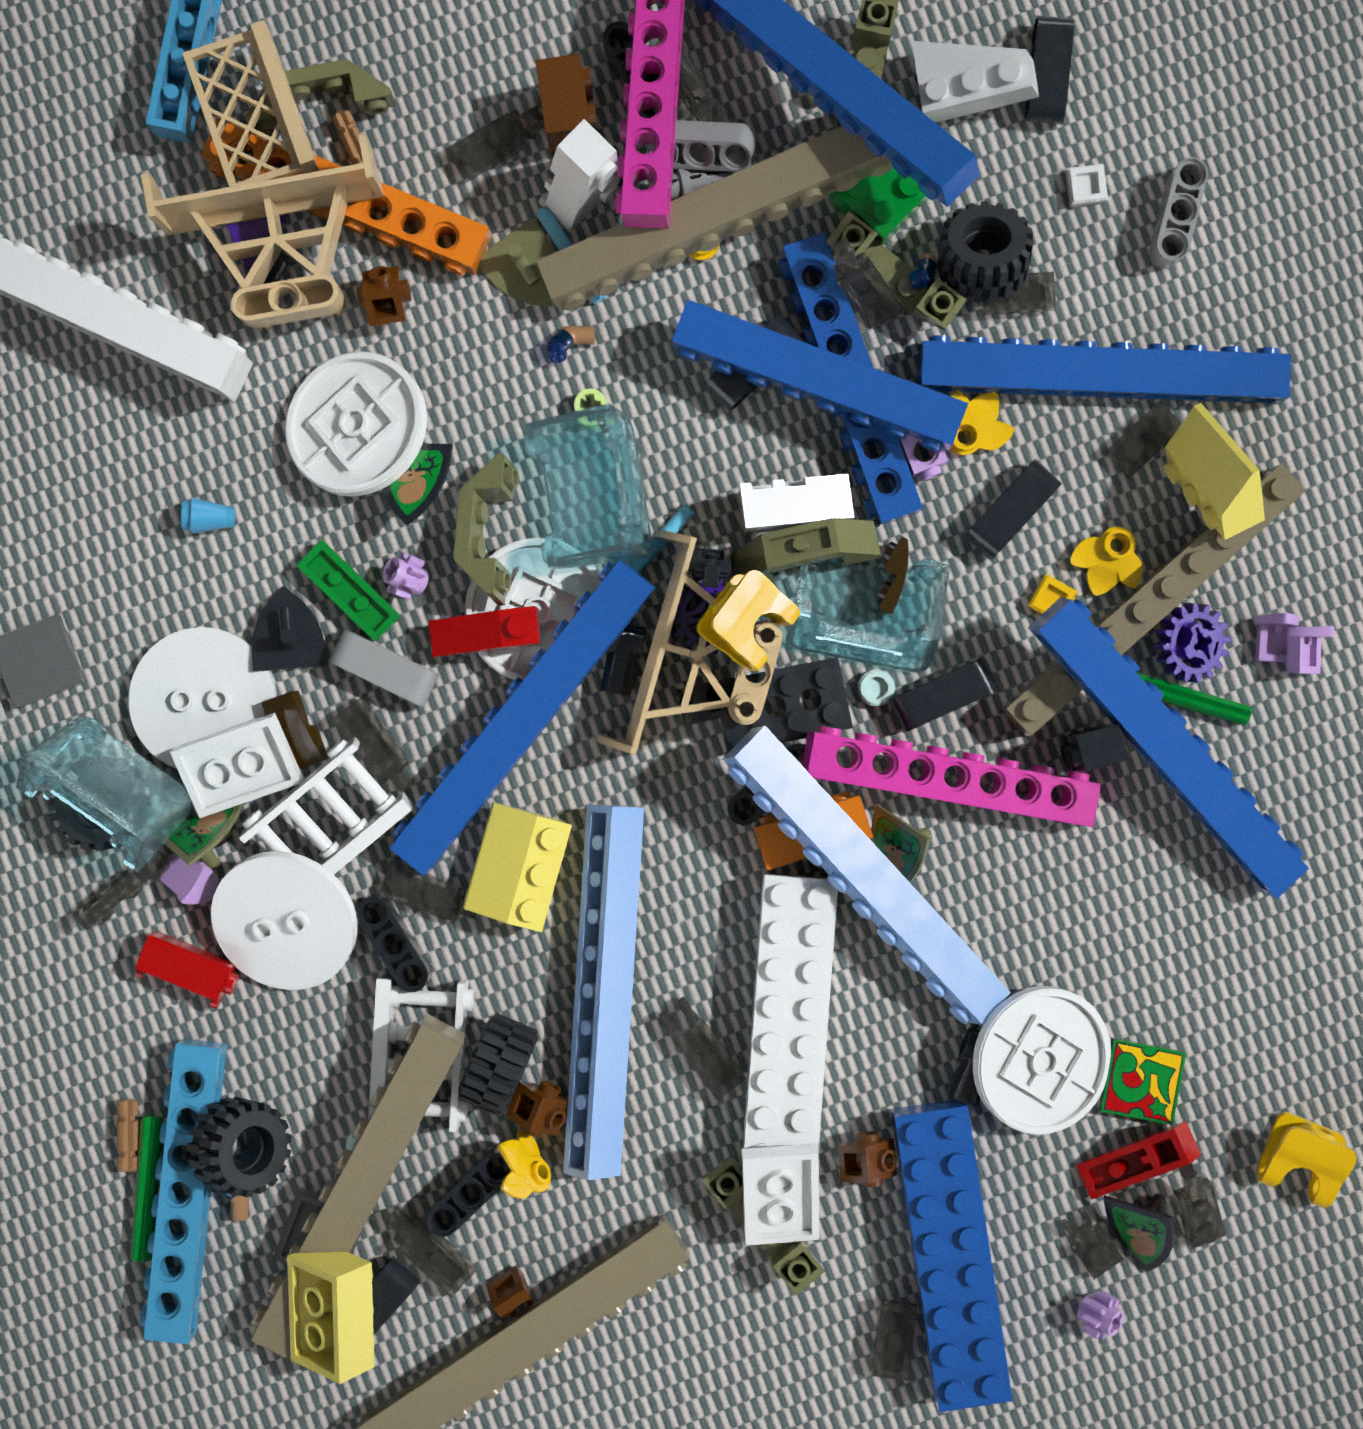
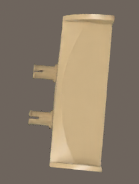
M366 133L358 134L363 163L166 199H163L152 175L149 172L141 174L148 217L167 236L196 230L204 232L242 288L232 297L231 308L233 313L246 326L263 331V327L269 330L273 325L322 316L334 318V314L340 317L346 309L344 294L335 280L330 277V272L347 204L384 197V192L374 153ZM331 206L325 227L282 234L279 215ZM267 218L270 237L223 245L212 228ZM321 245L316 266L295 250ZM281 251L311 274L310 276L263 284ZM258 256L245 278L234 260ZM295 294L296 302L291 308H280V301L285 295Z
M657 529L653 532V538L680 546L625 741L601 734H596L595 741L600 744L633 755L637 753L647 718L728 707L730 717L741 725H749L757 721L764 707L783 637L781 627L776 622L769 619L755 622L753 628L755 641L765 651L767 661L763 665L765 676L760 682L752 683L745 677V668L739 665L729 698L702 659V656L718 648L712 644L705 647L707 640L701 635L696 651L668 644L684 584L707 602L709 607L715 598L687 575L697 538ZM665 650L694 658L681 706L649 710ZM699 667L721 700L689 704Z

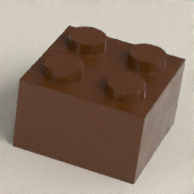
M580 53L535 60L545 131L551 155L555 154L557 146L583 119L598 132L594 102L587 103V101L594 100L589 65L581 66Z

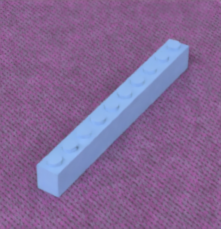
M766 726L752 728L722 759L729 766L728 773L737 783L746 785L755 794L753 800L761 809L766 812L771 811L780 821L778 823L780 830L789 838L797 839L805 848L803 850L805 857L814 865H821L829 874L827 879L831 885L838 891L846 892L854 901L852 906L856 912L865 919L870 918L878 927L877 934L891 946L895 945L903 954L901 956L902 961L915 972L919 971L926 978V987L939 998L943 997L951 1005L949 1011L957 1020L964 1024L983 1025L994 1009L1011 992Z
M587 804L563 1167L564 1174L586 1180L621 1176L644 808Z

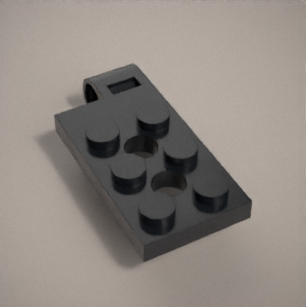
M838 657L774 669L766 700L769 697H777L782 701L783 712L777 718H773L766 713L765 703L759 719L749 725H741L735 722L729 715L728 707L681 714L684 726L720 718L727 754L752 728L766 726L781 743L807 738L808 732L819 733L820 726L841 730L853 728ZM765 672L745 675L748 681L757 683L764 678ZM735 678L718 681L729 698ZM705 683L693 687L689 704L721 699L711 684ZM685 688L676 690L680 706ZM806 689L814 691L818 696V704L813 710H806L800 703V696Z

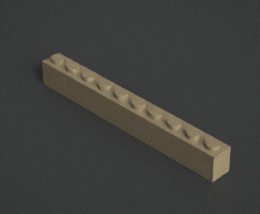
M840 126L671 201L669 229L625 227L624 223H621L536 262L550 298L558 310H574L584 305L585 300L594 296H605L615 292L619 285L631 280L640 281L646 279L658 268L665 265H678L686 259V256L699 250L702 252L712 250L720 244V241L731 236H744L750 233L756 225L766 221H778L795 208L802 205L804 207L815 205L823 199V196L836 190L839 192L849 190L861 179L871 175L875 177L881 176L892 169L891 161L884 155L881 157L876 156L865 144V139L857 133L854 136L849 134Z
M1283 463L1270 468L1260 477L1264 521L1226 540L1223 539L1216 529L1210 530L1206 525L1095 624L1096 628L1102 626L1113 636L1116 642L1112 646L1120 655L1131 648L1307 491ZM1054 660L1000 710L1023 736H1032L1083 689L1059 662Z
M427 1013L420 1024L415 1021L412 1023L403 1041L409 1044L403 1056L398 1053L394 1056L386 1074L392 1077L386 1088L379 1085L369 1103V1106L374 1108L369 1119L361 1117L352 1135L353 1138L357 1139L351 1151L346 1148L343 1150L334 1168L340 1171L335 1182L327 1180L318 1197V1201L323 1203L318 1213L313 1211L309 1213L301 1229V1232L306 1234L301 1244L294 1242L287 1256L293 1253L350 1252L459 1053L466 1033ZM287 1268L284 1276L279 1273L276 1274L267 1294L272 1296L267 1306L259 1305L250 1325L256 1327L251 1338L252 1342L291 1360Z
M662 1215L535 1300L533 1305L530 1307L526 1306L515 1317H510L361 1417L356 1429H442L441 1425L450 1419H453L454 1422L461 1420L472 1411L473 1407L471 1405L482 1398L488 1401L498 1395L503 1390L502 1384L513 1377L516 1381L522 1379L534 1369L532 1364L543 1357L549 1360L559 1354L565 1348L563 1343L574 1336L577 1340L583 1338L595 1328L593 1323L606 1316L607 1319H610L619 1314L626 1307L624 1302L635 1295L638 1298L644 1297L656 1287L655 1282L666 1274L671 1278L680 1273L687 1266L685 1262L689 1260L688 1248L666 1215Z

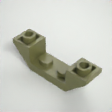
M861 0L850 54L880 79L883 73L899 0ZM837 116L835 117L833 130L842 126Z
M348 59L285 71L295 101L307 99L311 96V93L321 91L330 94L345 91L347 86H352L355 102L361 113L366 112L369 115H378L388 111L389 107L396 106L390 87ZM265 88L263 89V91L261 92L256 101L259 102ZM268 99L266 106L272 108L270 99ZM252 106L246 114L247 124L256 107ZM262 111L254 129L270 136L276 128L277 119Z
M848 211L826 242L852 273L907 314L945 330L967 299L939 278L933 283L874 240L878 233Z
M496 454L459 490L453 557L457 564L497 605H505V595L510 590L511 578L509 571L496 558H484L486 544L483 538V527L488 522L489 517L487 503L512 502L514 488H517L519 485L518 469L505 454Z
M833 517L760 534L731 553L735 575H745L748 571L757 570L771 582H774L772 572L838 557L843 558L845 565L881 558L874 521Z
M729 1156L704 1176L701 1181L723 1208L726 1209L728 1207L744 1226L742 1166ZM805 1241L759 1244L770 1257L772 1267L796 1296L825 1272Z

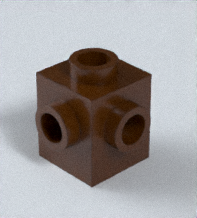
M378 266L368 271H362V286L357 287V298L360 309H366L369 325L376 326L406 321V302H411L412 297L408 279H401L399 266Z
M540 1081V1084L519 1082L505 1116L519 1125L523 1132L531 1136L540 1138L542 1134L558 1135L566 1120L568 1099L560 1094V1087L548 1081Z
M865 1131L857 1133L856 1139L837 1145L841 1182L858 1183L862 1187H878L883 1185L884 1179L897 1175L894 1138L878 1137V1132Z

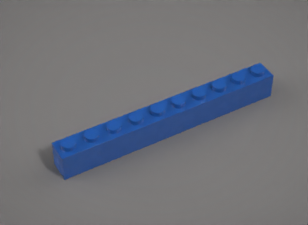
M692 0L701 12L706 13L709 11L713 14L716 22L727 33L735 32L747 50L751 53L758 51L763 56L766 64L774 72L779 73L782 71L786 74L790 83L801 94L805 91L809 93L821 111L827 115L832 112L837 116L840 124L849 134L854 136L857 133L865 139V144L872 153L878 157L884 155L891 161L892 167L901 177L907 179L910 176L916 181L920 191L928 199L933 201L936 198L948 207L980 176L977 158L973 152L785 1Z
M942 335L930 336L929 340L923 341L919 347L918 385L937 392H955L958 390L962 393L995 392L997 394L1264 404H1280L1290 398L1291 354H1279V349L1273 347L1258 348L1256 353L1242 352L1243 348L1239 346L1221 347L1220 351H1206V346L1186 345L1183 347V350H1169L1170 345L1155 343L1147 345V349L1133 348V343L1129 342L1111 343V347H1096V342L1077 341L1074 342V346H1060L1059 340L1052 339L1039 340L1038 345L1023 344L1024 340L1019 338L1002 339L1001 343H987V338L967 337L965 342H950L951 337Z
M619 560L616 565L610 561L597 577L601 582L593 593L587 590L574 606L578 611L570 622L564 619L551 634V637L555 639L553 644L547 651L541 648L528 663V666L532 668L524 680L517 677L505 692L509 697L501 709L496 705L491 709L482 721L486 728L478 737L472 734L459 750L464 754L456 765L450 762L437 777V780L441 783L433 794L427 791L414 806L419 812L411 822L404 819L391 835L396 840L389 849L422 876H425L433 869L657 589V587L623 560Z
M1060 597L1028 629L1113 724L1119 723L1124 737L1255 884L1266 894L1278 899L1309 869L1301 860V857L1304 855L1301 849L1291 840L1287 839L1285 841L1278 834V831L1281 829L1278 823L1268 814L1264 813L1262 815L1255 808V805L1258 803L1255 797L1244 787L1239 789L1232 782L1231 779L1234 777L1232 771L1221 761L1215 762L1208 754L1211 750L1209 745L1197 734L1192 736L1184 727L1187 724L1186 719L1175 708L1171 707L1168 709L1160 700L1164 695L1158 687L1149 680L1144 682L1136 673L1140 670L1136 662L1125 653L1119 654L1112 646L1116 642L1113 636L1102 626L1096 628L1089 620V617L1092 615L1089 609L1078 599L1073 601L1072 599Z

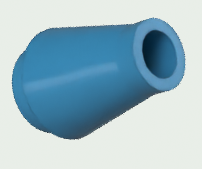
M193 497L191 501H182V530H191V534L224 528H235V506H225Z

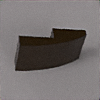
M901 536L897 544L891 541L881 558V561L886 563L883 572L895 579L893 583L887 580L884 582L876 600L881 602L878 611L890 618L901 596L908 568V539Z
M290 691L261 703L265 716L272 713L276 714L300 770L328 760L318 725L309 724L299 691Z

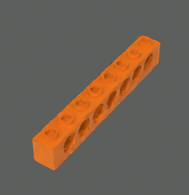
M216 118L215 123L218 126L220 119ZM227 123L221 135V140L224 144L236 149L244 131ZM209 134L201 157L210 166L208 169L210 172L226 179L211 134ZM251 134L243 152L252 151L253 157L260 160L268 142ZM274 146L266 164L275 168L278 165H290L292 162L287 151ZM226 151L228 160L230 161L233 154ZM314 155L319 171L343 167ZM237 162L233 174L242 180L249 179L256 165L250 162L247 164H238ZM263 169L261 174L267 173L269 171ZM382 182L384 197L352 202L347 206L343 220L345 228L361 235L364 234L365 230L378 235L377 240L392 248H397L398 244L412 249L410 254L423 261L431 262L432 258L444 262L445 269L460 276H464L466 272L476 276L480 262L492 237L488 226ZM331 206L309 210V212L321 219L328 220ZM385 206L389 208L388 214L384 219L374 220L371 218L372 211L376 207ZM411 220L422 222V228L415 234L404 232L406 224ZM444 234L456 236L454 245L449 248L439 247L438 241Z

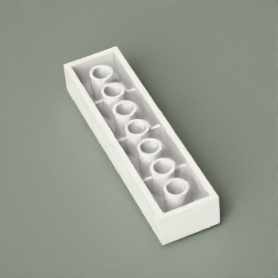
M0 233V295L233 402L236 401L253 365V362L244 355L246 350L238 346V342L220 333L217 334L216 338H213V334L204 330L205 327L187 318H184L182 323H180V319L171 315L169 310L150 302L147 308V304L138 300L136 295L120 287H116L114 291L113 288L103 284L104 281L85 271L80 274L71 269L67 263L52 256H49L47 259L36 253L37 250L17 240L13 243L3 238V235Z
M763 872L742 1149L817 1143L819 1151L838 890L831 885L827 879L828 877Z

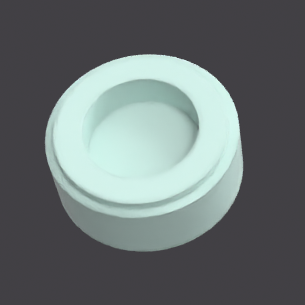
M871 670L865 673L858 682L860 698L871 706H881L888 703L895 692L894 680L883 670Z

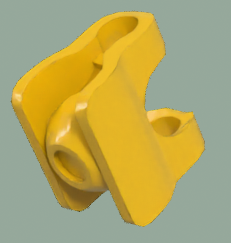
M757 570L748 571L745 575L738 574L730 578L699 620L697 631L705 640L724 652L741 667L756 672L760 671L767 661L765 651L757 644L753 635L756 620L760 616H765L779 625L789 626L793 625L800 616V610L766 576Z
M1285 1111L1280 1113L1274 1121L1267 1144L1257 1163L1256 1176L1260 1183L1275 1187L1281 1183L1289 1171L1301 1167L1312 1171L1308 1184V1197L1312 1204L1321 1208H1328L1334 1202L1342 1184L1353 1170L1357 1156L1351 1148L1346 1147V1140L1341 1133Z

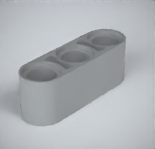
M677 120L673 169L741 171L751 163L757 140L756 134L751 127L741 123ZM696 143L704 144L707 148H701ZM648 144L646 154L652 152L655 146ZM731 145H738L744 150L735 149Z
M1189 157L1183 159L1167 179L1149 248L1151 262L1160 269L1174 267L1187 255L1190 249L1208 179L1207 166L1198 158ZM1180 172L1190 173L1194 178V185L1185 184L1181 180ZM1171 207L1181 208L1185 213V220L1175 219L1172 216ZM1162 242L1172 243L1177 250L1176 256L1167 255L1162 249Z
M344 629L329 659L330 663L423 708L439 677L438 673L347 629Z

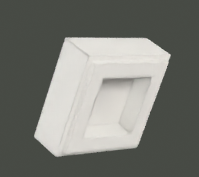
M1104 164L1067 168L1065 175L1070 207L1107 202L1108 195Z

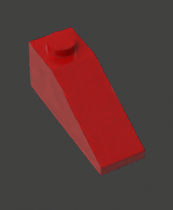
M536 606L495 610L429 621L433 658L542 645L539 609Z
M1183 1121L1081 1162L1076 1167L1092 1200L1189 1165L1200 1157L1201 1153L1187 1122Z

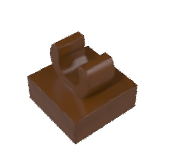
M517 1265L486 1284L493 1310L500 1317L506 1314L515 1317L517 1315L515 1308L524 1302L529 1307L533 1305L524 1273Z

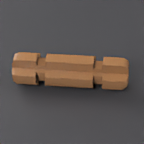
M343 110L335 114L332 120L338 133H341L340 138L352 164L363 163L358 137L360 132L355 127L356 123L351 112Z
M131 1098L121 1099L117 1102V1115L120 1117V1120H117V1150L120 1152L117 1155V1168L120 1172H132L137 1170L138 1154L135 1153L138 1150V1121L135 1119V1116L138 1115V1102L136 1099Z

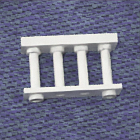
M354 737L348 743L342 739L327 752L330 758L306 777L301 784L295 786L263 814L259 809L251 814L242 823L245 829L242 831L239 839L246 843L256 834L270 851L292 853L267 825L285 811L320 850L319 856L322 859L318 863L334 875L412 810L413 802L404 792L396 798L392 794L388 796L352 755L359 748L360 742ZM341 764L377 804L375 809L378 813L370 820L360 819L324 779L338 765ZM313 788L349 828L347 832L350 836L341 844H338L336 841L332 842L296 802L309 789Z
M381 975L376 979L369 1103L378 1086L381 1085L386 1088L392 1077L386 1074L393 1060L392 1044L404 1041L410 1029L408 1026H399V1022H394V1007L399 1008L400 1004L456 1007L455 1028L466 1033L467 1011L472 1012L474 1006V990L468 989L469 980H460L457 983V992L423 990L406 992L396 985V981L392 976ZM465 1038L453 1062V1066L450 1067L444 1080L452 1081L451 1103L431 1102L424 1115L450 1117L449 1132H457L461 1122H466L468 1116V1103L458 1098V1088L464 1073ZM369 1106L368 1119L374 1110L371 1106Z

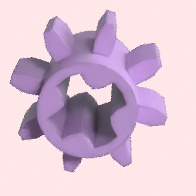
M404 552L401 553L400 559L392 557L386 563L383 570V581L389 584L386 591L406 600H410L411 594H421L426 588L429 579L428 572L422 569L425 561Z
M1097 1291L1095 1296L1092 1294L1086 1295L1081 1301L1077 1312L1078 1319L1085 1322L1081 1331L1095 1339L1099 1337L1104 1340L1106 1334L1110 1337L1114 1336L1121 1328L1124 1320V1312L1116 1308L1120 1300L1105 1291L1103 1293Z

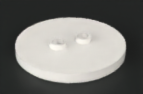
M351 352L336 356L314 369L300 384L290 402L285 424L286 443L290 457L305 478L332 494L361 496L379 491L396 481L410 467L418 455L427 427L425 400L414 378L402 366L386 356L372 352Z
M530 538L519 540L500 548L488 557L496 558L510 573L511 587L509 592H506L505 605H497L473 579L467 591L465 615L536 606L539 609L542 636L541 646L478 652L491 668L512 680H515L517 677H520L522 680L525 679L532 670L528 663L541 648L545 651L549 649L555 641L551 637L553 631L564 619L570 622L578 612L574 606L587 590L593 593L601 583L597 579L600 572L592 561L574 547L552 539Z
M197 627L172 633L161 639L147 651L133 674L128 702L134 730L143 745L157 759L177 769L170 754L173 748L264 717L265 713L261 703L277 697L271 671L253 672L252 645L239 636L227 631Z
M269 851L247 857L237 863L226 874L213 896L211 922L220 948L237 969L261 984L285 990H301L320 985L339 972L355 946L357 917L348 892L329 870L316 861L302 855L283 851Z
M1052 986L1032 987L1019 991L1008 997L994 1009L979 1032L973 1054V1076L977 1092L989 1112L1002 1123L1015 1130L1029 1134H1050L1066 1129L1082 1119L1092 1109L1105 1088L1111 1060L1109 1034L1105 1023L1096 1009L1085 999L1072 992Z

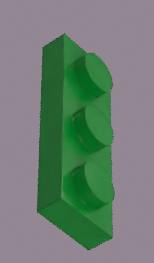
M322 539L296 565L374 642H378L402 617Z

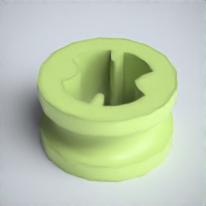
M589 388L578 393L575 398L574 408L579 419L585 423L593 424L598 423L604 418L607 412L606 398L600 391ZM594 397L595 403L601 404L599 411L595 409V415H587L586 409L580 408L582 401L587 403L586 398Z

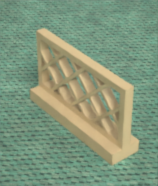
M265 20L250 24L252 29L182 53L229 187L288 177L301 172L319 171L273 37ZM250 43L253 55L247 67L230 60L235 47ZM209 56L220 62L210 79L198 73L194 61ZM256 64L258 65L260 73L253 71ZM226 65L243 72L235 90L218 83ZM250 76L263 82L265 85V90L259 102L242 94ZM201 82L208 84L206 91H204ZM215 88L232 96L224 114L209 106L208 102ZM268 99H270L272 108L266 106ZM238 100L256 107L248 125L230 117ZM262 111L277 119L278 123L271 137L254 129ZM214 117L220 119L218 126L215 123ZM227 123L244 131L236 149L224 144L221 140V135ZM281 133L285 143L278 140ZM251 134L268 142L260 160L243 153V149ZM274 146H277L289 153L292 164L277 169L266 164ZM226 151L233 154L230 161L228 160ZM239 158L256 165L251 178L236 182L233 170ZM263 169L269 171L267 173L261 174Z

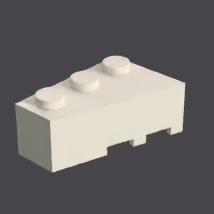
M912 41L922 112L935 123L1039 97L1034 61L1026 49Z
M585 119L557 146L550 167L555 176L553 180L551 178L546 180L544 187L548 192L540 197L539 204L542 207L547 206L555 219L570 233L601 201L607 203L615 196L616 191L619 190L620 178L618 177L617 150Z
M848 474L806 477L803 480L791 482L773 480L769 485L751 487V483H740L738 498L743 535H752V540L763 533L828 518H854Z

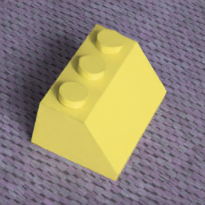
M1203 404L1195 405L1165 447L1167 463L1164 464V470L1171 483H1178L1181 486L1189 505L1192 507L1196 505L1200 509L1207 527L1210 530L1216 529L1223 539L1226 540L1265 520L1260 470Z
M492 802L462 908L510 925L542 932L572 825L560 819Z
M349 1252L293 1253L288 1255L291 1361L338 1384L374 1368L372 1262Z

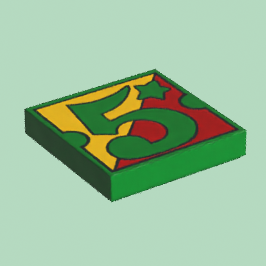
M1112 1038L1111 1060L1105 1088L1100 1098L1099 1110L1101 1112L1173 1125L1186 1052Z

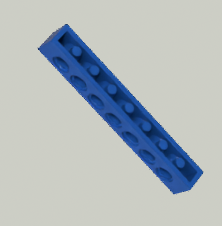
M825 232L783 246L782 259L778 260V265L784 281L790 279L795 292L790 294L796 315L802 314L807 327L802 328L805 342L828 351L826 343L830 340H839L846 348V352L840 356L873 368L831 248L826 243L827 237ZM806 272H815L820 276L821 283L814 287L808 286L803 282L801 276ZM818 306H827L832 310L834 317L828 321H821L815 316L814 309ZM839 409L836 414L831 413L833 418L839 416L843 430L839 431L842 446L845 452H852L856 463L851 466L857 486L863 485L868 499L863 500L869 520L876 519L877 525L880 527L919 513L923 506L899 439L885 432L887 427L874 422L871 427L857 424L850 419V413ZM867 442L879 444L882 449V456L878 459L868 458L863 452V445ZM879 476L891 478L894 482V491L889 494L878 491L875 485L876 478Z

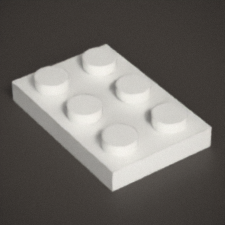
M275 713L175 747L170 752L199 818L301 784L304 779Z
M817 1143L741 1149L745 1245L819 1240V1158Z

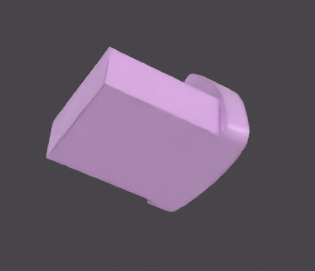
M1275 613L1254 617V625H1257L1255 661L1287 663V628L1299 627V617L1290 613Z
M1334 626L1287 628V673L1320 674L1321 637H1334Z
M175 853L158 877L178 895L177 899L182 904L195 905L212 901L219 885L216 874L206 864L197 860L189 866Z

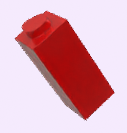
M160 931L148 934L135 969H137L135 977L143 979L147 973L211 999L209 1007L216 1010L226 994L231 995L239 980V975L235 974L237 968L229 959Z

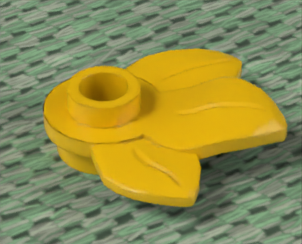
M958 390L952 394L951 397L968 403L955 440L950 448L952 452L965 456L974 453L978 448L994 451L1003 446L1012 437L1014 428L1004 422L996 421L999 414V397L997 393L981 394L971 401ZM961 431L967 432L970 436L969 443H960L957 438L958 433Z
M1112 527L1106 530L1101 537L1084 539L1074 549L1070 558L1071 565L1087 568V583L1094 596L1109 592L1119 581L1127 587L1134 589L1138 586L1143 575L1142 562L1134 553L1136 548L1135 538L1128 529L1123 527ZM1113 539L1121 541L1122 549L1120 552H1115L1111 549L1110 543Z
M519 1129L516 1140L511 1139L497 1146V1149L511 1170L501 1183L500 1188L502 1191L516 1199H524L532 1192L541 1193L549 1188L551 1170L546 1161L541 1158L538 1145L533 1136Z

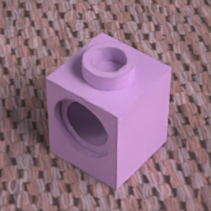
M909 435L906 439L898 438L912 478L920 476L921 481H924L942 473L940 467H943L948 462L944 448H942L941 452L931 450V460L921 462L915 458L913 449L922 440Z

